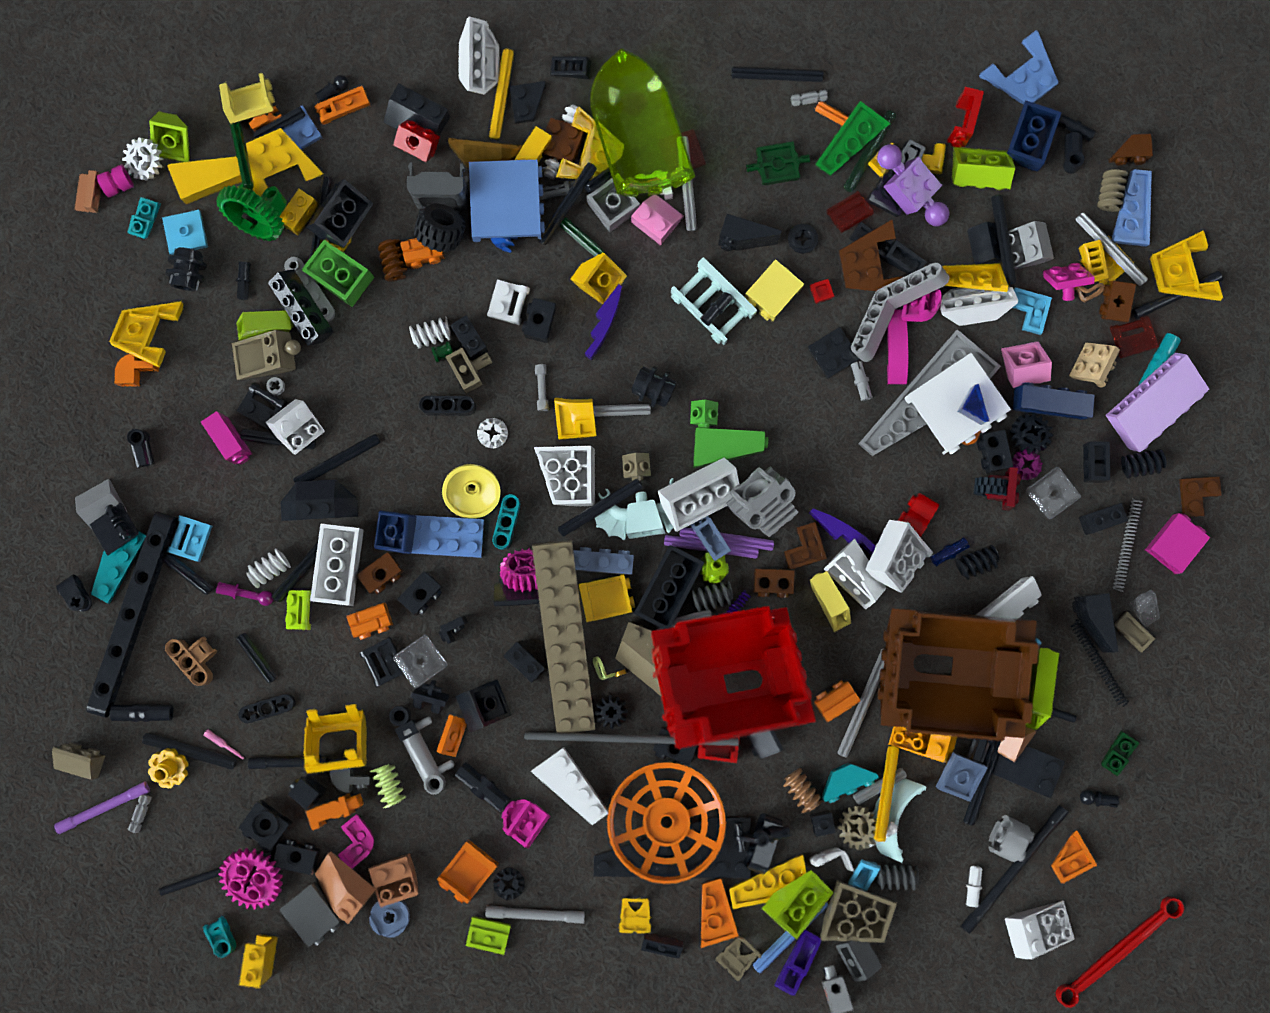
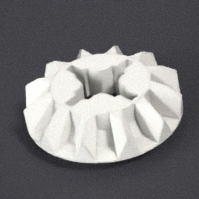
M487 418L480 424L477 430L479 441L488 448L500 447L505 443L508 436L506 425L497 418ZM494 425L495 431L499 434L494 435L491 440L490 435L485 431H491Z

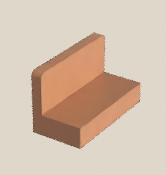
M89 170L88 175L80 174L75 204L76 211L98 213L101 187L97 180V175L99 174L97 171Z

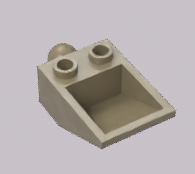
M273 330L232 343L237 380L295 370L294 355L300 352V343L291 339L290 332Z

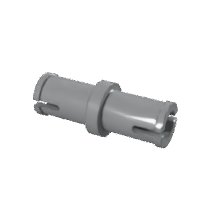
M859 361V364L858 362L851 364L850 366L855 377L854 384L858 388L861 401L872 399L873 396L868 384L869 377H866L863 362Z

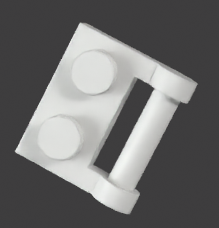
M497 280L487 316L520 325L521 312L530 288ZM514 291L519 292L513 316H510L508 312Z

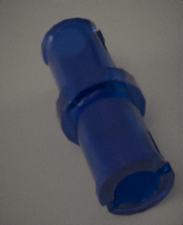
M961 538L951 545L944 546L943 550L931 555L930 559L934 566L937 567L949 559L956 558L957 554L969 549L970 546L966 545L968 542L965 538Z

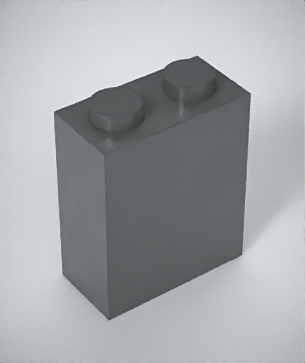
M315 881L279 909L308 947L313 943L317 946L325 939L324 934L328 931L333 933L341 926L339 923L341 919L333 912L324 892Z

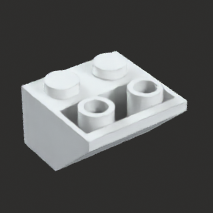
M297 399L266 421L274 435L295 455L325 432L304 401Z

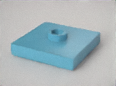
M200 210L162 218L169 254L174 255V250L178 247L194 250L208 247Z

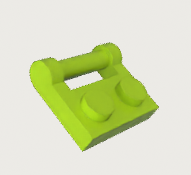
M311 591L288 592L286 600L287 615L285 618L286 629L311 630V624H309Z

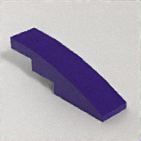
M620 284L617 285L596 313V318L600 321L590 333L594 342L585 352V356L591 361L603 345L612 327L622 293V286Z
M812 509L809 512L834 540L842 536L850 543L855 539L858 545H861L872 556L876 546L850 525L816 509Z

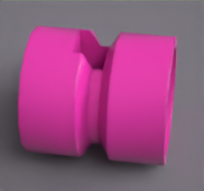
M122 164L112 168L111 173L103 172L97 175L98 183L108 198L117 195L119 189L126 191L134 187L130 175Z

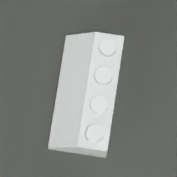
M722 458L658 490L661 505L677 532L728 506L726 503L733 498L730 491L740 484L736 467L725 458Z
M328 524L320 525L310 601L354 606L363 529Z
M1034 577L1021 578L976 614V616L1020 618L1024 614L1023 610L1036 605L1039 602L1038 598L1042 596Z

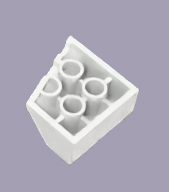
M592 446L534 447L553 505L593 506L595 504V449Z

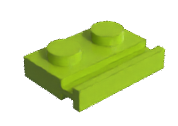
M473 916L466 946L504 955L511 924Z

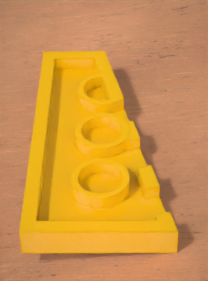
M803 854L768 869L765 874H757L729 887L732 908L766 903L776 891L804 875L806 869Z

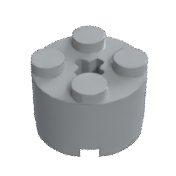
M1004 815L1002 816L1004 818L1002 822L997 821L990 834L989 841L992 842V847L988 846L989 850L1011 862L1017 860L1021 862L1026 856L1025 850L1028 843L1032 842L1034 833L1030 831L1028 825Z

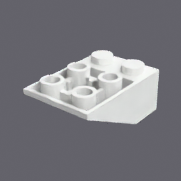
M1064 901L1022 911L1005 918L1016 958L1034 959L1075 940Z

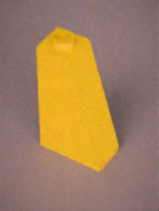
M237 156L167 165L180 199L185 204L216 193L223 189L224 186H233L242 182Z

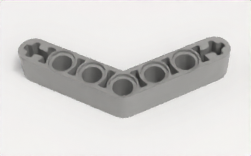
M932 263L878 289L871 300L851 345L852 352L863 362L873 359L895 309L945 286L949 281V275L939 263Z

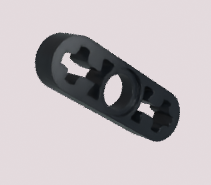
M284 694L244 706L239 711V719L243 723H252L291 711L295 706V699L289 694ZM283 698L290 700L287 709L285 706L277 707L276 704L283 702ZM265 703H269L272 706L270 714H265L262 711ZM246 709L249 712L258 711V714L250 716V720L248 717H244V714L247 713Z

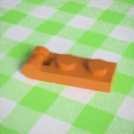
M360 86L316 104L315 109L321 116V123L325 125L332 122V120L367 107L370 103L363 86ZM331 108L332 112L327 113L326 110Z

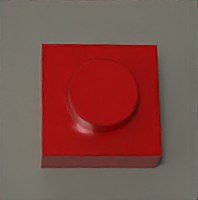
M828 279L809 286L815 304L834 298Z

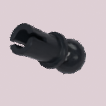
M338 75L334 78L333 84L328 82V85L316 92L315 95L320 102L329 99L335 94L338 95L336 90L346 89L349 84L347 77Z
M1084 790L1080 794V800L1085 805H1091L1094 802L1097 807L1101 805L1117 808L1119 805L1118 795L1104 794L1101 791H1097L1095 795L1091 790Z

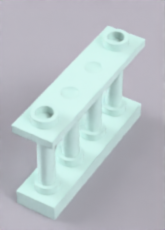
M703 257L698 262V273L680 290L673 286L671 288V297L677 304L682 303L712 333L711 337L718 344L721 342L725 345L728 340L725 335L743 317L746 318L748 316L751 319L756 314L757 309ZM708 277L712 281L711 286L692 304L685 295L701 279ZM721 290L722 292L729 293L732 297V301L726 307L735 303L739 309L718 330L712 323L707 326L701 321L700 317L703 314L698 309L716 291Z

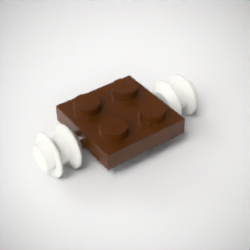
M571 105L565 108L567 115H562L565 122L550 118L545 130L546 133L552 136V140L543 151L542 156L551 159L544 161L547 167L542 168L544 176L550 179H554L557 176V170L560 166L559 161L563 158L574 163L586 133L571 126L576 108H578Z

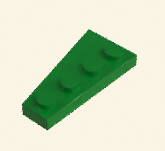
M859 101L815 165L829 176L832 175L890 123Z

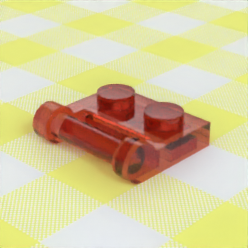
M1148 316L1124 325L1110 326L1116 347L1120 349V359L1159 347ZM1143 327L1145 332L1123 338L1121 335L1123 332Z

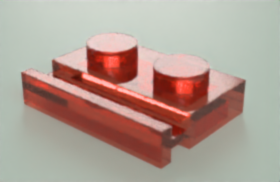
M857 191L827 209V215L831 217L833 223L843 233L873 215V209L861 197L860 192Z

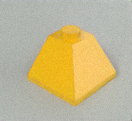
M601 253L582 263L571 277V280L584 292L604 304L617 285L622 284L627 275L605 253Z

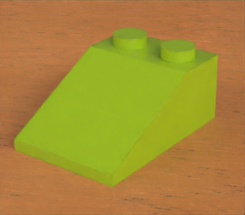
M810 870L776 891L762 909L797 940L834 892Z

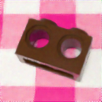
M754 569L753 593H758L759 597H769V593L777 594L779 598H789V594H794V571ZM761 578H766L769 581V586L766 589L761 588L759 585ZM780 579H785L788 582V587L785 590L781 589L778 585Z

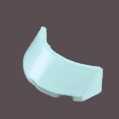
M903 779L894 784L889 822H894L898 826L900 816L906 805L917 794L921 795V792L926 790L927 786L908 779ZM880 797L875 804L873 819H877ZM897 832L886 838L885 842L876 844L881 854L903 862L901 856L903 850L898 847Z

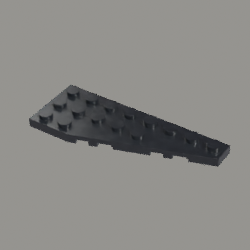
M719 817L708 818L706 837L715 842L719 834ZM725 817L726 828L721 849L712 863L694 878H751V870L744 867V860L750 842L745 841L746 851L742 850V852H739L737 840L734 839L736 834L734 823L742 822L743 833L751 835L750 817ZM702 821L690 824V829L698 833L701 832ZM686 836L679 843L682 854L690 850L696 843V840ZM649 838L638 841L639 845L649 852L653 842ZM632 844L620 847L626 858L634 866L641 869L645 858L635 850ZM702 844L695 854L684 860L688 872L702 864L713 849ZM660 846L656 854L657 857L661 858L675 857L671 846ZM613 849L594 855V877H639L622 864ZM652 862L648 871L649 874L662 877L681 875L677 863L658 864Z

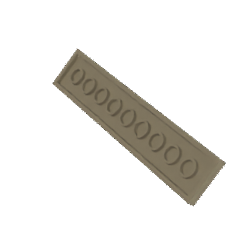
M572 540L533 544L532 549L556 732L573 733L595 730Z

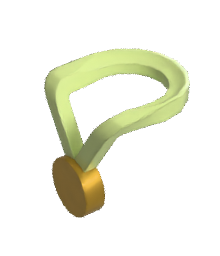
M598 656L593 657V665L600 680L626 674L624 669L607 675L601 659Z

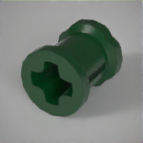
M449 341L439 347H431L436 363L453 353Z

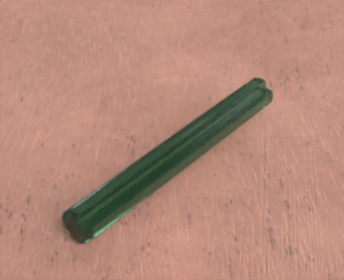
M891 110L886 111L883 118L890 124L869 141L843 186L845 191L850 193L854 191L868 166L867 163L873 158L895 120V112Z

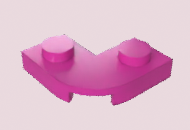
M358 813L341 826L353 843L338 854V856L351 869L370 854L374 845L373 833Z

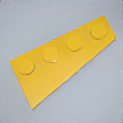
M1000 263L942 266L949 275V281L945 286L1007 292L1008 283Z

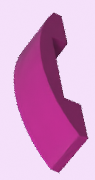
M895 309L887 326L888 384H907L908 330L907 321H902L901 318L903 309Z

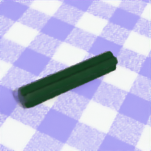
M565 217L559 226L594 257L605 253L601 247L568 218Z

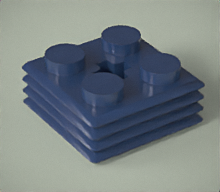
M379 511L374 548L411 554L417 516Z

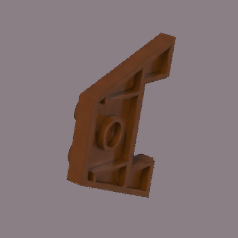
M892 219L839 250L845 288L877 291L903 278L902 276L883 279L877 242L896 238Z

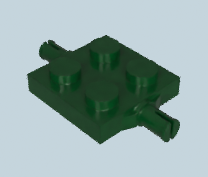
M794 142L756 147L757 163L746 164L747 173L758 171L761 176L762 186L795 181L800 179L799 164L810 162L809 154L798 156L795 151Z

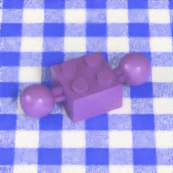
M888 144L883 146L877 155L878 163L881 167L893 169L896 173L883 186L907 215L918 211L923 206L926 209L925 219L930 225L941 226L946 223L949 218L948 207L942 202H934L931 198L942 186L919 157L903 164L901 162L902 152L896 145Z

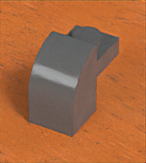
M333 759L331 760V762L345 761L348 759ZM354 768L330 771L331 780L335 787L348 793L353 791V785H355V788H367V785L372 784L373 775H353Z

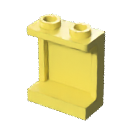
M263 73L259 74L260 83L230 91L227 83L219 85L223 111L230 124L274 111L272 103H275V100L270 91L272 86L270 80L265 79Z
M775 259L746 292L745 298L761 311L760 315L764 319L774 321L783 308L803 288L804 283Z

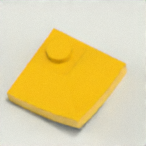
M554 398L558 440L596 436L593 399Z

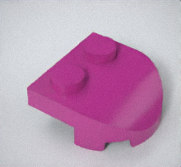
M937 289L903 305L902 321L923 322L931 319L941 305V290Z
M524 799L512 801L505 807L502 813L503 830L508 836L513 837L522 846L529 849L550 818V815L533 802Z

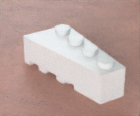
M565 747L531 770L535 776L590 824H595L608 814L607 807Z

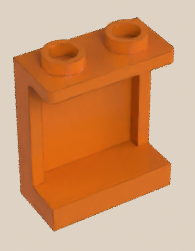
M468 839L437 880L444 890L452 891L455 894L454 897L459 902L468 904L499 863Z

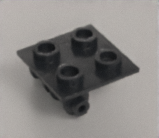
M119 503L117 506L112 504L106 506L105 514L90 524L107 556L139 535L122 503Z

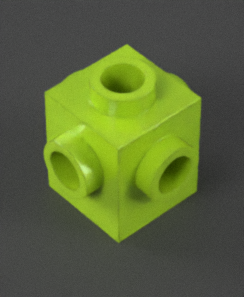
M705 553L701 559L704 564L700 570V574H703V581H709L710 583L721 582L729 571L728 563H725V555L714 561L709 553Z

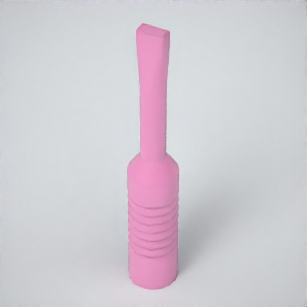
M207 729L204 736L219 747L226 748L242 760L245 758L211 730Z

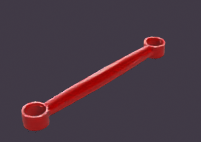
M1165 897L1161 901L1160 910L1119 941L1071 985H1060L1056 990V999L1065 1007H1074L1078 1003L1079 994L1125 958L1169 917L1179 918L1184 912L1183 903L1174 897ZM1174 900L1178 904V909L1175 913L1168 914L1166 906L1170 901ZM1067 989L1072 990V1000L1062 1002V993Z

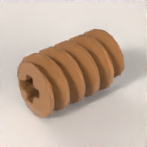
M798 768L784 778L786 782L783 786L791 787L788 793L795 792V796L792 799H800L797 806L804 805L802 813H806L819 806L823 800L818 801L821 796L814 794L816 792L814 787L809 788L811 782L805 781L807 776L805 774L800 775L802 769Z

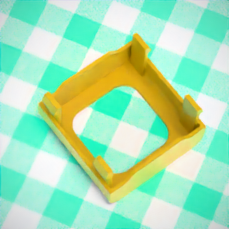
M356 704L345 705L346 713L319 716L317 709L306 711L308 718L306 719L304 733V768L307 773L366 766V718L363 710H357ZM345 730H353L357 733V754L354 749L344 750L345 757L348 760L323 764L319 762L320 738L324 734Z

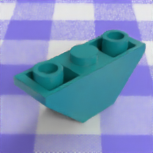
M846 763L831 770L821 797L825 802H835L844 793L850 795L857 792V788L862 785L865 787L873 785L879 777L872 771Z

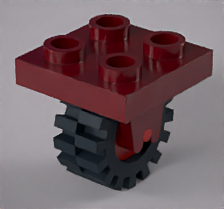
M1010 467L1005 472V476L990 475L989 478H975L974 494L986 496L988 500L1003 501L1002 510L1010 511L1019 501V493L1016 492V487L1020 485L1021 474L1018 473V468Z

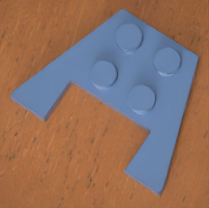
M1037 30L1022 42L1034 57L1005 78L998 68L992 64L979 75L980 78L987 80L996 88H1000L1008 93L1010 97L1023 105L1025 100L1035 103L1058 84Z

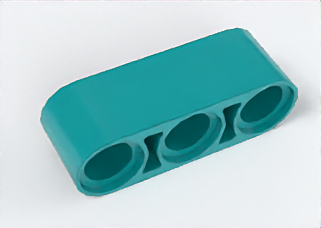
M513 494L506 495L502 500L493 535V545L500 550L508 549L511 545L521 507L520 500ZM515 499L516 506L512 509L507 508V501ZM506 517L512 520L509 527L502 526V520ZM500 536L507 538L504 546L497 544V539Z

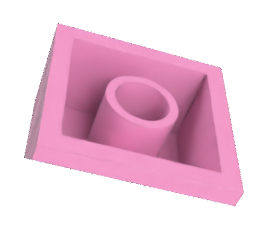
M654 193L643 201L633 213L631 223L661 245L684 216Z
M1039 342L1001 348L1007 378L1013 388L1021 386L1022 383L1040 384L1051 381L1052 361Z

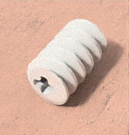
M438 318L437 325L433 320H431V326L424 322V328L416 324L415 331L409 326L413 343L419 349L422 348V342L427 347L430 340L434 345L437 344V338L441 343L444 342V336L447 340H451V330L447 318L446 322Z
M274 549L275 556L270 552L268 553V560L261 557L262 564L255 561V568L248 565L249 572H246L256 588L260 587V583L266 584L267 579L272 580L274 578L273 574L279 576L280 570L285 572L287 570L286 566L291 568L287 558L278 549Z

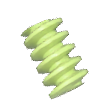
M387 764L370 771L377 772L373 780L380 781L375 787H382L378 795H385L380 800L381 802H387V805L383 808L395 805L406 798L405 795H399L403 788L396 787L401 781L394 780L398 776V773L391 772L396 768L395 765Z

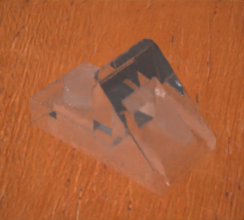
M1152 590L1139 595L1128 603L1144 628L1160 619L1156 594Z

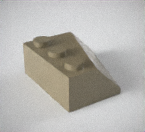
M628 622L615 659L661 696L657 678L653 679L655 666L652 662V648L654 646L651 639V630Z
M836 880L833 889L834 893L830 898L824 916L820 940L850 941L853 939V941L884 942L897 903Z

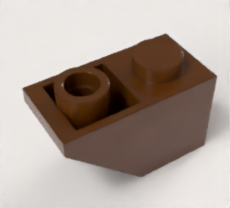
M1132 134L1109 159V163H1116V165H1125L1127 162H1134L1135 165L1145 164L1153 156L1151 134Z

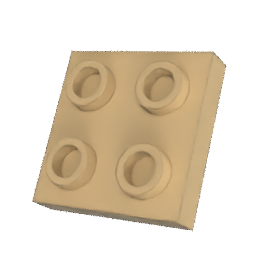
M1085 343L1069 376L1075 380L1094 382L1100 388L1106 385L1105 382H1108L1107 375L1109 371L1115 368L1113 365H1116L1115 359L1120 349L1111 345Z

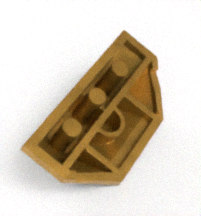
M448 138L450 148L468 168L469 162L514 160L523 145Z

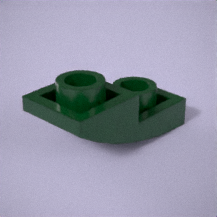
M1121 730L1104 756L1101 766L1118 776L1128 764V758L1139 745V742Z

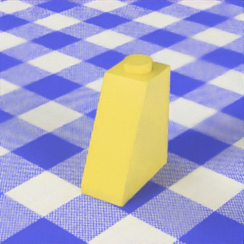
M826 571L814 575L810 579L811 587L833 631L836 632L851 624L849 607L829 573Z

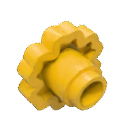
M165 748L161 752L158 751L148 762L151 766L148 774L151 776L152 781L159 782L160 787L172 788L175 784L180 785L188 776L186 768L189 764L184 755H178L176 749Z

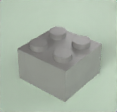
M618 175L587 196L588 205L609 232L631 218L640 206Z

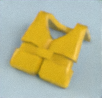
M622 899L621 923L619 924L620 933H633L636 931V933L645 934L651 932V924H649V899ZM628 902H643V904L635 912L631 909Z

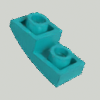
M140 197L136 215H132L127 233L147 239L161 203Z

